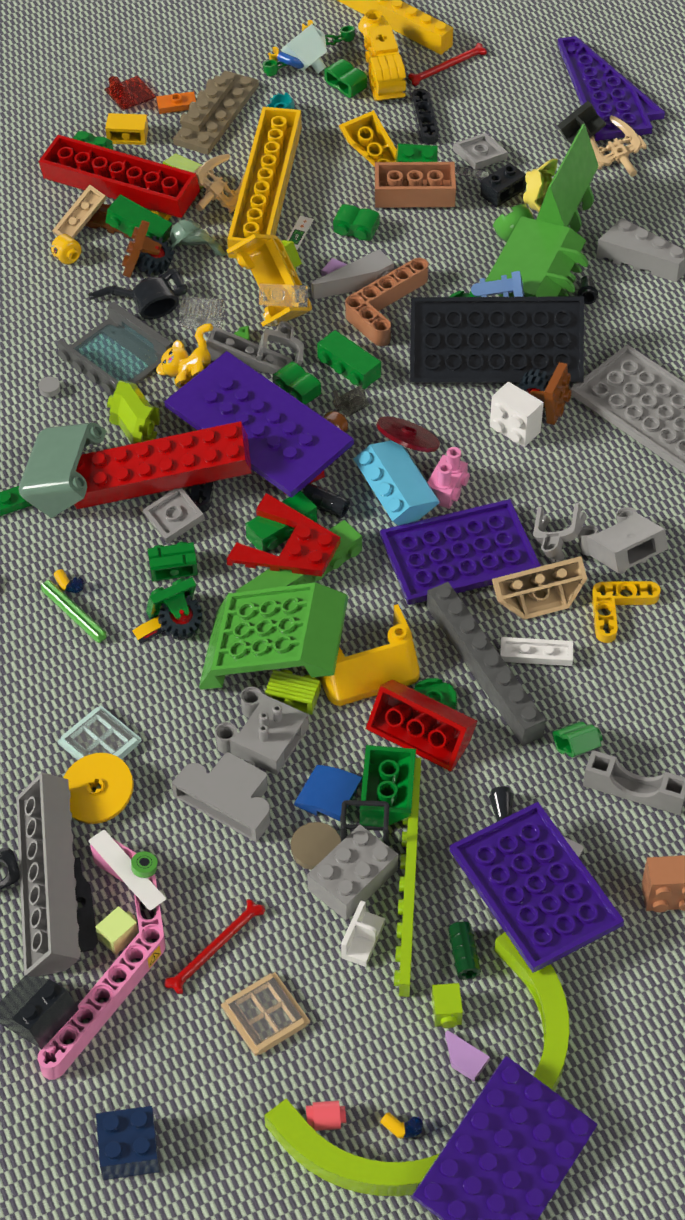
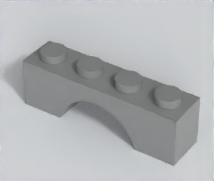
M592 750L585 769L584 787L673 814H681L685 802V777L665 772L657 777L640 776L625 769L619 763L617 757Z

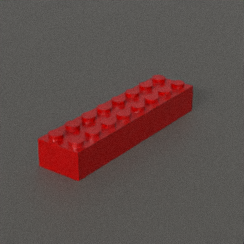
M62 135L56 136L38 161L44 179L86 190L91 185L106 195V197L117 199L121 194L144 208L178 218L184 216L200 192L196 173Z
M239 421L82 454L76 472L85 478L87 491L84 499L74 505L77 509L251 474L248 435L242 422Z

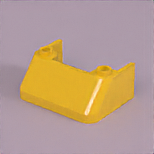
M253 234L226 250L228 254H237V262L242 268L245 267L252 271L268 305L265 307V313L263 314L265 321L261 322L263 327L277 326L281 321H289L312 310L311 302L284 245L276 235Z
M398 604L394 605L393 627L388 630L387 634L389 644L346 657L339 647L335 674L319 677L327 698L332 704L342 706L376 696L380 686L392 679L405 686L415 684L419 680L420 668L412 633Z

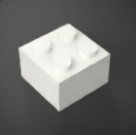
M507 382L492 396L490 427L510 438L513 442L525 447L541 432L544 402Z

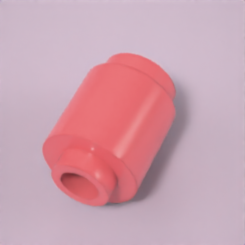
M339 1100L312 1102L313 1105L306 1106L307 1123L315 1131L341 1129V1123H346L345 1106H340Z

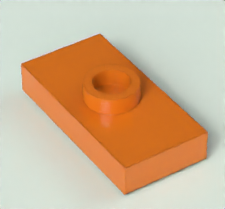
M194 91L156 96L159 114L189 110V105L192 101L196 102Z

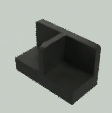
M587 101L559 123L557 127L563 137L572 145L582 124H585L589 138H591L606 126V123L596 113L593 105Z

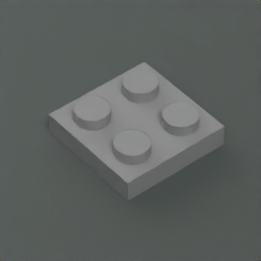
M486 133L453 144V151L475 170L508 158V152Z
M182 488L172 490L142 510L146 518L167 544L205 520L204 514Z

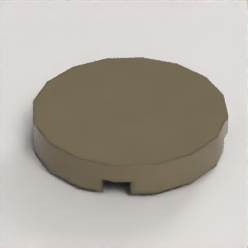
M321 822L307 823L294 832L290 842L291 853L297 864L305 869L312 870L341 843V839L336 829L328 824Z

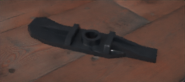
M77 857L74 862L77 903L83 902L85 904L83 907L77 908L76 911L77 923L79 925L78 944L81 952L93 951L98 945V938L95 928L91 886L82 876L80 857Z

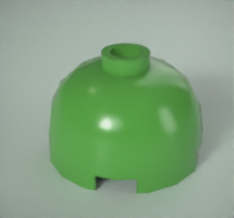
M526 204L512 207L513 212L506 216L501 214L495 220L493 227L500 239L505 242L508 241L521 216L534 219L532 212Z

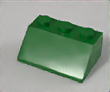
M366 745L361 801L388 802L389 825L410 817L416 749ZM360 806L359 825L384 827V806Z

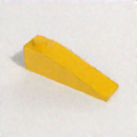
M374 110L339 125L347 142L374 167L375 162H396L397 149Z

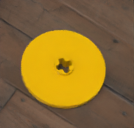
M94 753L82 757L67 770L63 777L68 779L71 792L70 812L72 813V818L82 823L98 824L114 818L127 806L133 793L134 781L129 767L122 759L109 753ZM98 784H100L101 789H96V791L94 792L92 788H95L98 786Z

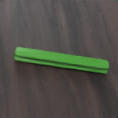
M46 580L41 584L42 592L97 643H101L106 639V631L51 580Z

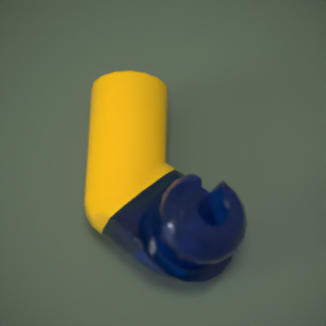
M59 569L54 573V577L62 591L79 593L83 590L85 582L81 577L78 579L74 577L73 580H69L63 569Z
M388 1112L380 1121L384 1127L399 1139L417 1137L422 1132L423 1121L419 1117H412L409 1121L400 1122Z

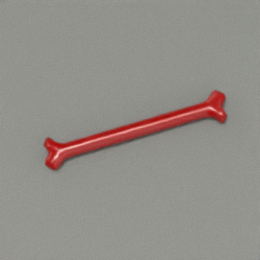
M477 43L475 48L421 73L408 74V79L412 81V85L417 86L420 81L476 55L485 56L487 50L483 48V44Z
M247 899L246 910L178 975L166 978L164 982L167 989H174L177 994H183L184 983L253 917L263 915L265 913L264 905H257L252 899Z

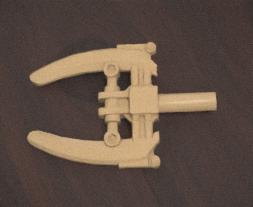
M611 115L610 122L617 126L625 134V137L622 140L615 138L613 143L609 141L605 148H598L594 135L590 138L599 165L598 169L601 170L602 166H610L613 161H617L618 164L622 163L629 175L633 177L637 174V171L628 156L633 152L634 154L638 153L641 148L646 149L647 145L633 128L621 119ZM606 151H611V153L604 156Z
M222 154L211 158L194 172L197 174L199 185L201 187L203 185L206 188L205 196L196 205L198 211H202L211 200L214 201L215 199L221 202L222 207L228 208L229 213L235 210L245 173L235 191L230 190L227 185L228 182L224 183L222 181L223 177H216L213 171L216 166L229 160V154ZM223 191H226L228 193V197L223 193Z

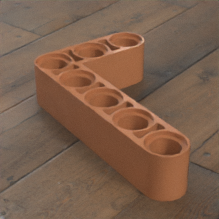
M424 258L412 259L348 296L345 300V316L347 321L375 345H388L391 341V322L379 311L427 283L428 261Z

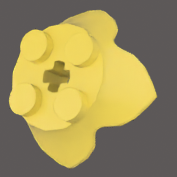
M551 159L541 167L526 172L525 180L527 185L523 201L525 204H529L532 210L540 211L548 187L553 180L551 176L555 175L558 159Z

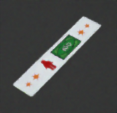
M300 216L287 238V241L294 242L296 250H298L314 219Z

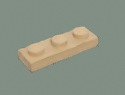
M89 185L52 230L53 234L57 237L62 234H68L75 239L107 199L106 195Z

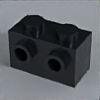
M509 163L481 180L480 196L497 208L525 190L526 174Z

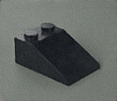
M25 975L0 1001V1024L38 1048L43 1049L79 1008L64 987L50 979Z

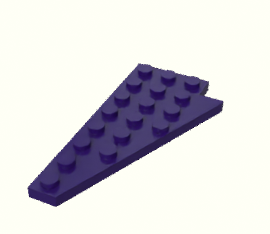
M578 37L558 38V48L581 106L589 101L596 113L606 123V126L594 135L595 141L625 137V134L610 122L611 115L627 123L640 136L652 134L653 127L650 121L664 119V110Z

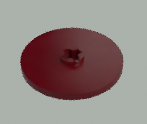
M389 416L380 417L377 421L376 427L384 436L404 447L421 452H435L440 446V442L435 435L410 421Z

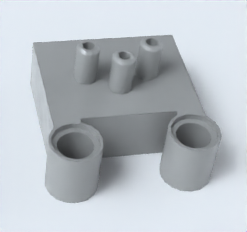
M632 507L622 508L616 512L617 524L601 532L598 531L596 526H584L578 534L583 555L595 558L620 574L625 573L626 569L636 564L646 563L647 559L668 549L665 529L636 513V509Z
M247 687L241 692L240 696L242 713L249 719L239 733L236 726L230 722L219 724L215 729L217 749L223 754L231 753L278 775L309 729L308 714L262 694L261 690L257 687Z

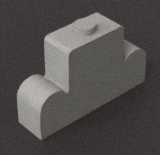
M225 753L210 773H207L202 764L191 763L185 766L172 782L173 796L256 843L270 825V806L268 801L261 798L268 789L267 774L250 761H244L231 753Z

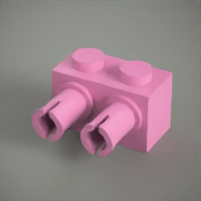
M457 447L448 448L447 456L443 455L427 481L440 501L438 505L450 509L454 501H458L461 488L467 485L470 473H467L468 463L460 461L461 450Z

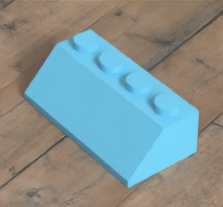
M392 440L370 444L353 458L387 514L398 526L420 520L440 503L404 446Z

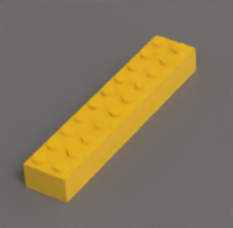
M262 107L227 238L228 249L253 234L276 235L302 130L301 110ZM228 254V258L237 257V254Z

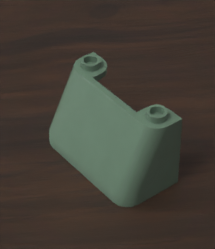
M91 422L47 427L39 432L19 484V493L22 498L50 518L55 517L84 499L87 483L85 478L76 472V468L83 449L90 444L98 445L103 442L107 430Z

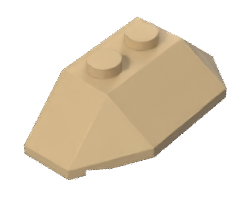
M579 556L494 578L492 582L498 603L525 620L569 608L586 582L587 575L582 557Z

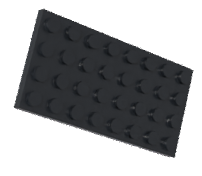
M584 296L411 297L410 384H506L507 382L519 384L525 373L530 370L535 372L538 369L540 373L546 371L547 376L553 375L559 362L566 363L568 366V373L571 375L569 384L584 383Z

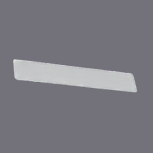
M105 830L89 839V843L148 910L154 909L166 900L164 895L148 878H140L133 874L130 857Z

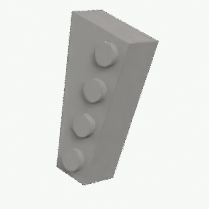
M624 218L617 221L598 240L596 255L598 259L603 260L604 257L612 259L614 264L621 265L625 263L633 266L634 270L651 271V275L677 282L685 274V249Z

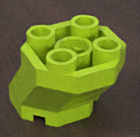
M119 380L114 394L109 396L107 407L110 408L109 422L120 426L131 444L156 439L157 431H154V426H159L160 423L159 408L150 405L135 383Z

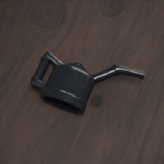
M171 268L160 277L143 279L133 290L113 285L90 292L88 296L90 300L110 294L132 298L141 317L150 320L161 318L175 310L179 304L178 297L187 293V286L181 279L179 271ZM170 279L174 281L177 287L174 290L171 288L168 282Z

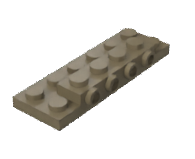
M224 70L221 76L216 75L213 79H208L206 89L199 91L197 101H192L187 114L183 113L181 115L180 124H182V127L174 136L173 145L209 155L257 90L259 80Z

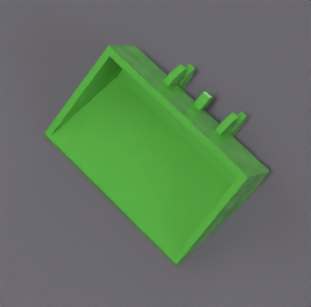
M582 124L550 183L536 219L565 227L570 225V228L576 233L582 225L578 213L581 202H583V210H588L594 202V195L590 185L599 166L585 124Z
M521 216L489 273L486 282L501 280L502 275H507V279L512 278L511 272L520 271L524 297L569 296L567 291L575 292L573 283L576 280V276L570 271L581 273L580 265L584 267L589 265L587 258L581 253L586 240L569 227ZM514 292L509 293V297H514Z

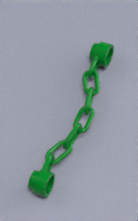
M351 25L343 26L340 29L341 34L338 36L325 35L326 45H335L343 40L345 42L353 41L356 36L355 27ZM327 37L332 38L333 42H328ZM273 59L266 60L262 64L263 71L267 76H274L277 74L278 69L288 66L283 62H277Z

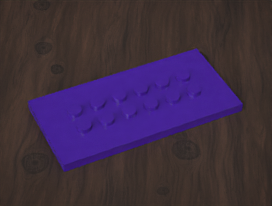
M228 351L223 353L164 401L167 409L196 430L241 421L248 435L251 469L291 498L354 445V438Z

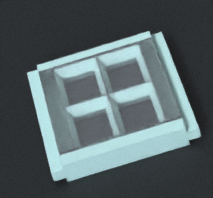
M99 706L63 734L61 739L58 740V744L77 760L94 753H109L123 759L142 740L104 707Z

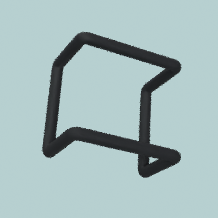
M345 800L342 802L341 842L347 837V829H355L359 825L346 824L347 805L384 806V827H363L367 830H383V843L387 846L389 845L388 802Z

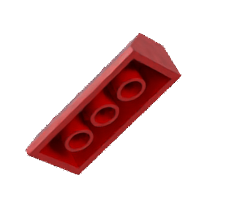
M392 679L380 686L365 729L403 748L416 749L417 755L452 771L469 745L478 721Z

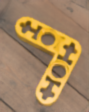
M606 581L596 583L592 591L596 638L603 643L613 642L616 639L618 630L615 605L655 604L660 597V586L652 581ZM628 590L632 595L626 597L621 595L620 591ZM600 609H607L611 614L605 616L601 615L598 611ZM604 624H608V632L610 633H605V630H603Z

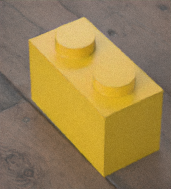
M108 113L105 127L106 138L111 140L113 144L146 145L148 135L147 115Z

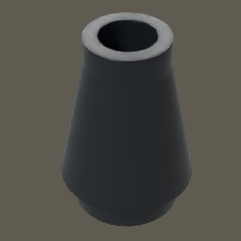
M583 276L581 278L577 296H584V304L587 305L594 303L598 298V291L591 276Z
M506 786L493 788L489 796L497 822L512 815L514 794Z

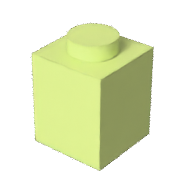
M118 906L95 926L98 940L117 955L139 933L137 927L138 920L130 911L125 912Z

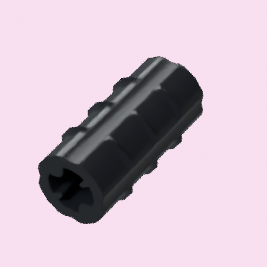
M311 483L307 484L302 491L321 511H326L340 518H343L348 512L350 499L340 494H335L330 490Z

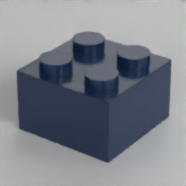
M152 1106L96 1113L99 1162L103 1180L160 1172L156 1126Z

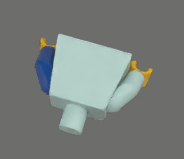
M308 20V26L302 24V32L281 49L282 52L279 53V49L274 46L272 50L275 54L269 52V59L283 62L303 71L311 65L318 74L326 68V65L320 59L327 52L325 34L313 25L312 20Z

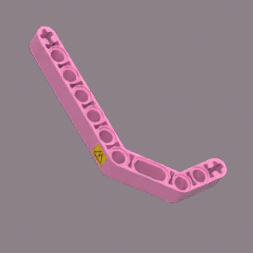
M114 840L132 860L136 853ZM90 844L94 863L124 882ZM154 874L153 876L148 877V879L157 888L156 876ZM134 894L139 933L77 1006L79 1010L39 1051L37 1059L42 1075L45 1078L55 1080L66 1072L164 953L166 944L160 904L156 906L157 912L154 918L144 919L141 916V901ZM151 939H157L154 943L148 942ZM136 958L142 959L141 961H139V962H137V963H136V962H131L133 959H136ZM119 978L125 979L123 982L120 983L114 982ZM102 998H107V999H109L108 1001H106V1002H104V1003H99V1002H98V1001H99L100 999H102ZM83 1019H92L88 1023H80ZM74 1039V1042L71 1044H64L66 1040Z

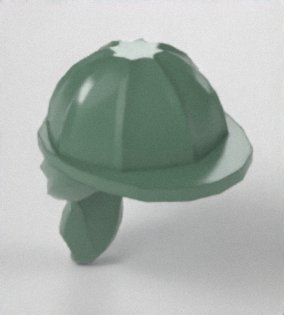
M183 219L172 227L170 232L172 250L181 244L187 246L207 244L218 256L226 255L222 246L214 241L201 228L202 226L195 221Z

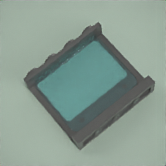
M115 302L108 305L109 318L69 346L61 339L57 341L58 355L64 362L71 364L76 371L82 372L91 382L97 383L106 393L112 395L116 390L119 380L132 382L137 385L155 372L157 366L161 363L164 352L172 347L171 341Z

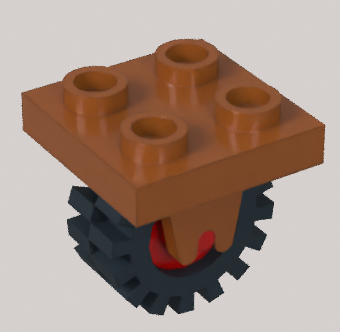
M142 220L140 226H135L131 237L134 241H129L126 249L129 255L125 254L121 265L125 267L123 276L130 278L135 265L138 268L142 267L141 271L143 272L147 270L150 275L152 272H154V275L164 274L171 264L174 255L172 247H167L169 243L167 241L163 243L162 238L156 240V236H153L152 239H150V236H146L150 224L147 221Z
M560 362L553 375L547 376L546 371L540 373L538 369L535 372L530 370L525 373L518 385L520 389L544 402L543 410L545 408L546 423L552 425L556 424L558 417H562L564 405L570 401L572 394L571 389H569L571 375L568 373V366L566 363Z

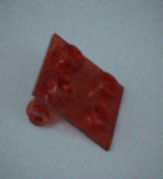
M111 76L109 78V87L104 89L122 111L156 98V95L138 76L120 82L117 76Z

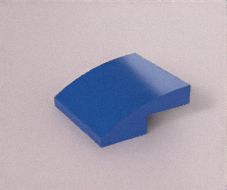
M316 765L294 802V806L316 816L320 812L340 821L342 802L353 799L362 783V777L338 768Z

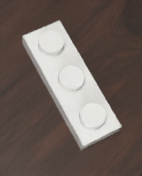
M501 637L500 656L504 662L572 666L573 641Z

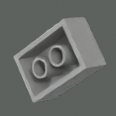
M358 825L307 874L308 890L343 919L347 920L356 911L360 901L366 902L398 870V853L362 825Z

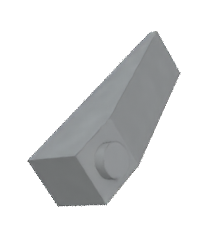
M380 249L312 281L311 297L315 300L358 291L394 270V263Z
M213 326V330L210 331L206 340L207 349L213 362L228 351L255 371L274 374L292 361V358L268 348L263 353L261 360L258 361L256 360L259 349L258 344L216 326Z

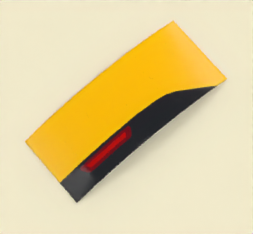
M159 616L132 630L141 645L160 633L165 632V630H161V624L158 622Z

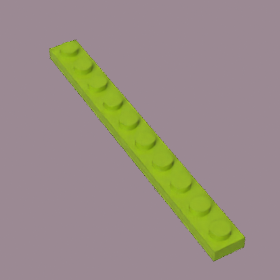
M415 757L411 816L403 819V825H408L407 832L402 831V847H406V854H401L400 869H405V876H400L399 892H404V899L398 900V915H403V921L397 922V938H402L401 946H396L395 962H400V970H395L394 986H399V997H410L421 758Z

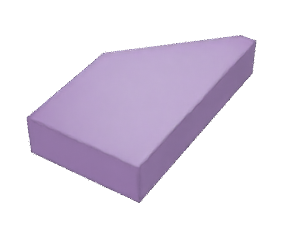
M447 1030L445 1040L447 1042L451 1067L475 1082L488 1064L490 1057Z

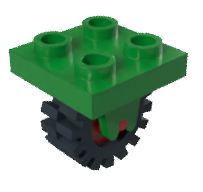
M192 577L186 580L185 578H180L166 589L163 587L157 588L151 592L146 608L148 617L151 619L159 615L158 622L161 624V630H165L168 637L170 634L173 635V639L181 637V640H183L186 636L190 638L194 632L198 631L201 624L202 608L200 605H197L198 601L196 599L192 600L196 588V583Z

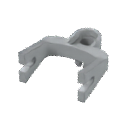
M281 321L275 330H264L256 360H261L263 353L267 349V341H273L276 344L280 343V345H286L293 349L296 353L294 362L301 366L304 343L293 337L294 328L290 323Z
M579 503L574 505L571 526L556 532H544L550 519L547 515H544L545 511L542 507L537 508L533 536L538 543L542 544L541 549L547 557H550L553 563L564 559L565 554L562 551L564 542L572 541L578 537L587 518L585 512H581L582 507Z

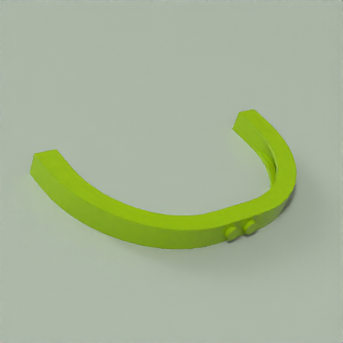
M504 932L496 938L494 951L526 985L538 1007L542 1021L544 1048L541 1060L533 1076L555 1092L562 1076L569 1041V1013L565 994L552 965L550 964L533 973ZM287 1098L264 1115L265 1127L298 1163L323 1180L358 1193L376 1196L412 1195L439 1155L406 1162H383L353 1155L338 1148L319 1135Z

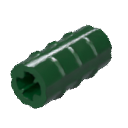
M466 921L453 923L449 926L448 932L458 978L462 980L474 979L480 975L481 969L476 950L477 946H475L474 941L475 935L472 932L471 924Z

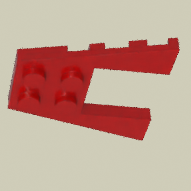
M265 493L256 508V515L294 527L293 533L279 556L236 542L226 559L227 565L233 566V563L245 564L246 568L256 569V566L270 567L271 571L287 569L292 570V573L322 577L341 543V537Z

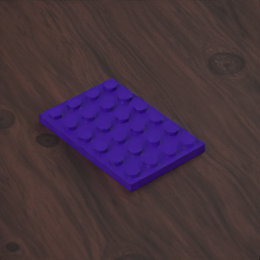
M510 499L380 530L381 540L408 605L427 601V590L449 582L457 594L493 585L492 579L541 566Z
M539 802L450 845L449 851L533 973L624 925V919Z
M505 1056L411 1198L440 1220H538L598 1124L509 1057Z

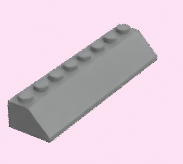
M43 772L16 797L24 976L33 977L66 971L79 960L81 953L78 944L79 925L76 912L78 903L75 895V857L72 847V813L70 812L71 792L68 779Z

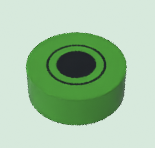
M147 851L136 853L131 860L133 874L140 878L153 876L157 871L158 861L156 856Z

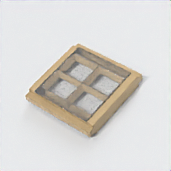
M276 972L270 973L221 1004V1008L254 1056L261 1055L310 1024V1020Z

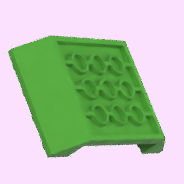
M316 582L228 593L216 611L199 688L201 690L221 688L224 684L225 675L300 666L306 668L311 678L334 675L348 603L347 594Z

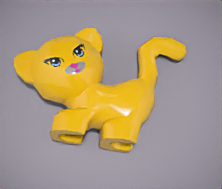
M203 324L197 328L195 338L199 347L190 356L185 350L182 341L176 340L172 347L167 349L162 355L161 363L157 366L156 372L162 376H176L174 380L175 385L181 388L209 366L211 355L203 335L205 332L213 330L212 324Z

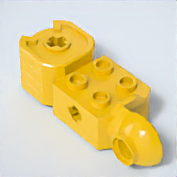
M369 10L358 23V29L364 36V46L367 50L365 51L366 62L369 63V84L375 101L404 98L406 96L403 92L406 91V80H404L406 78L405 66L398 52V45L391 25L388 24L380 11Z

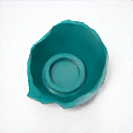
M287 92L285 95L277 93L273 98H270V104L266 105V107L295 109V103Z

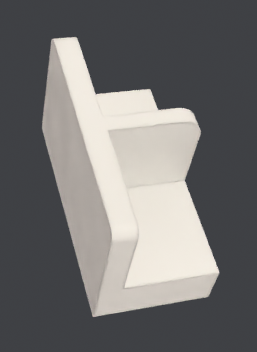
M360 901L342 940L341 958L366 967L384 928L385 918L366 912V902Z

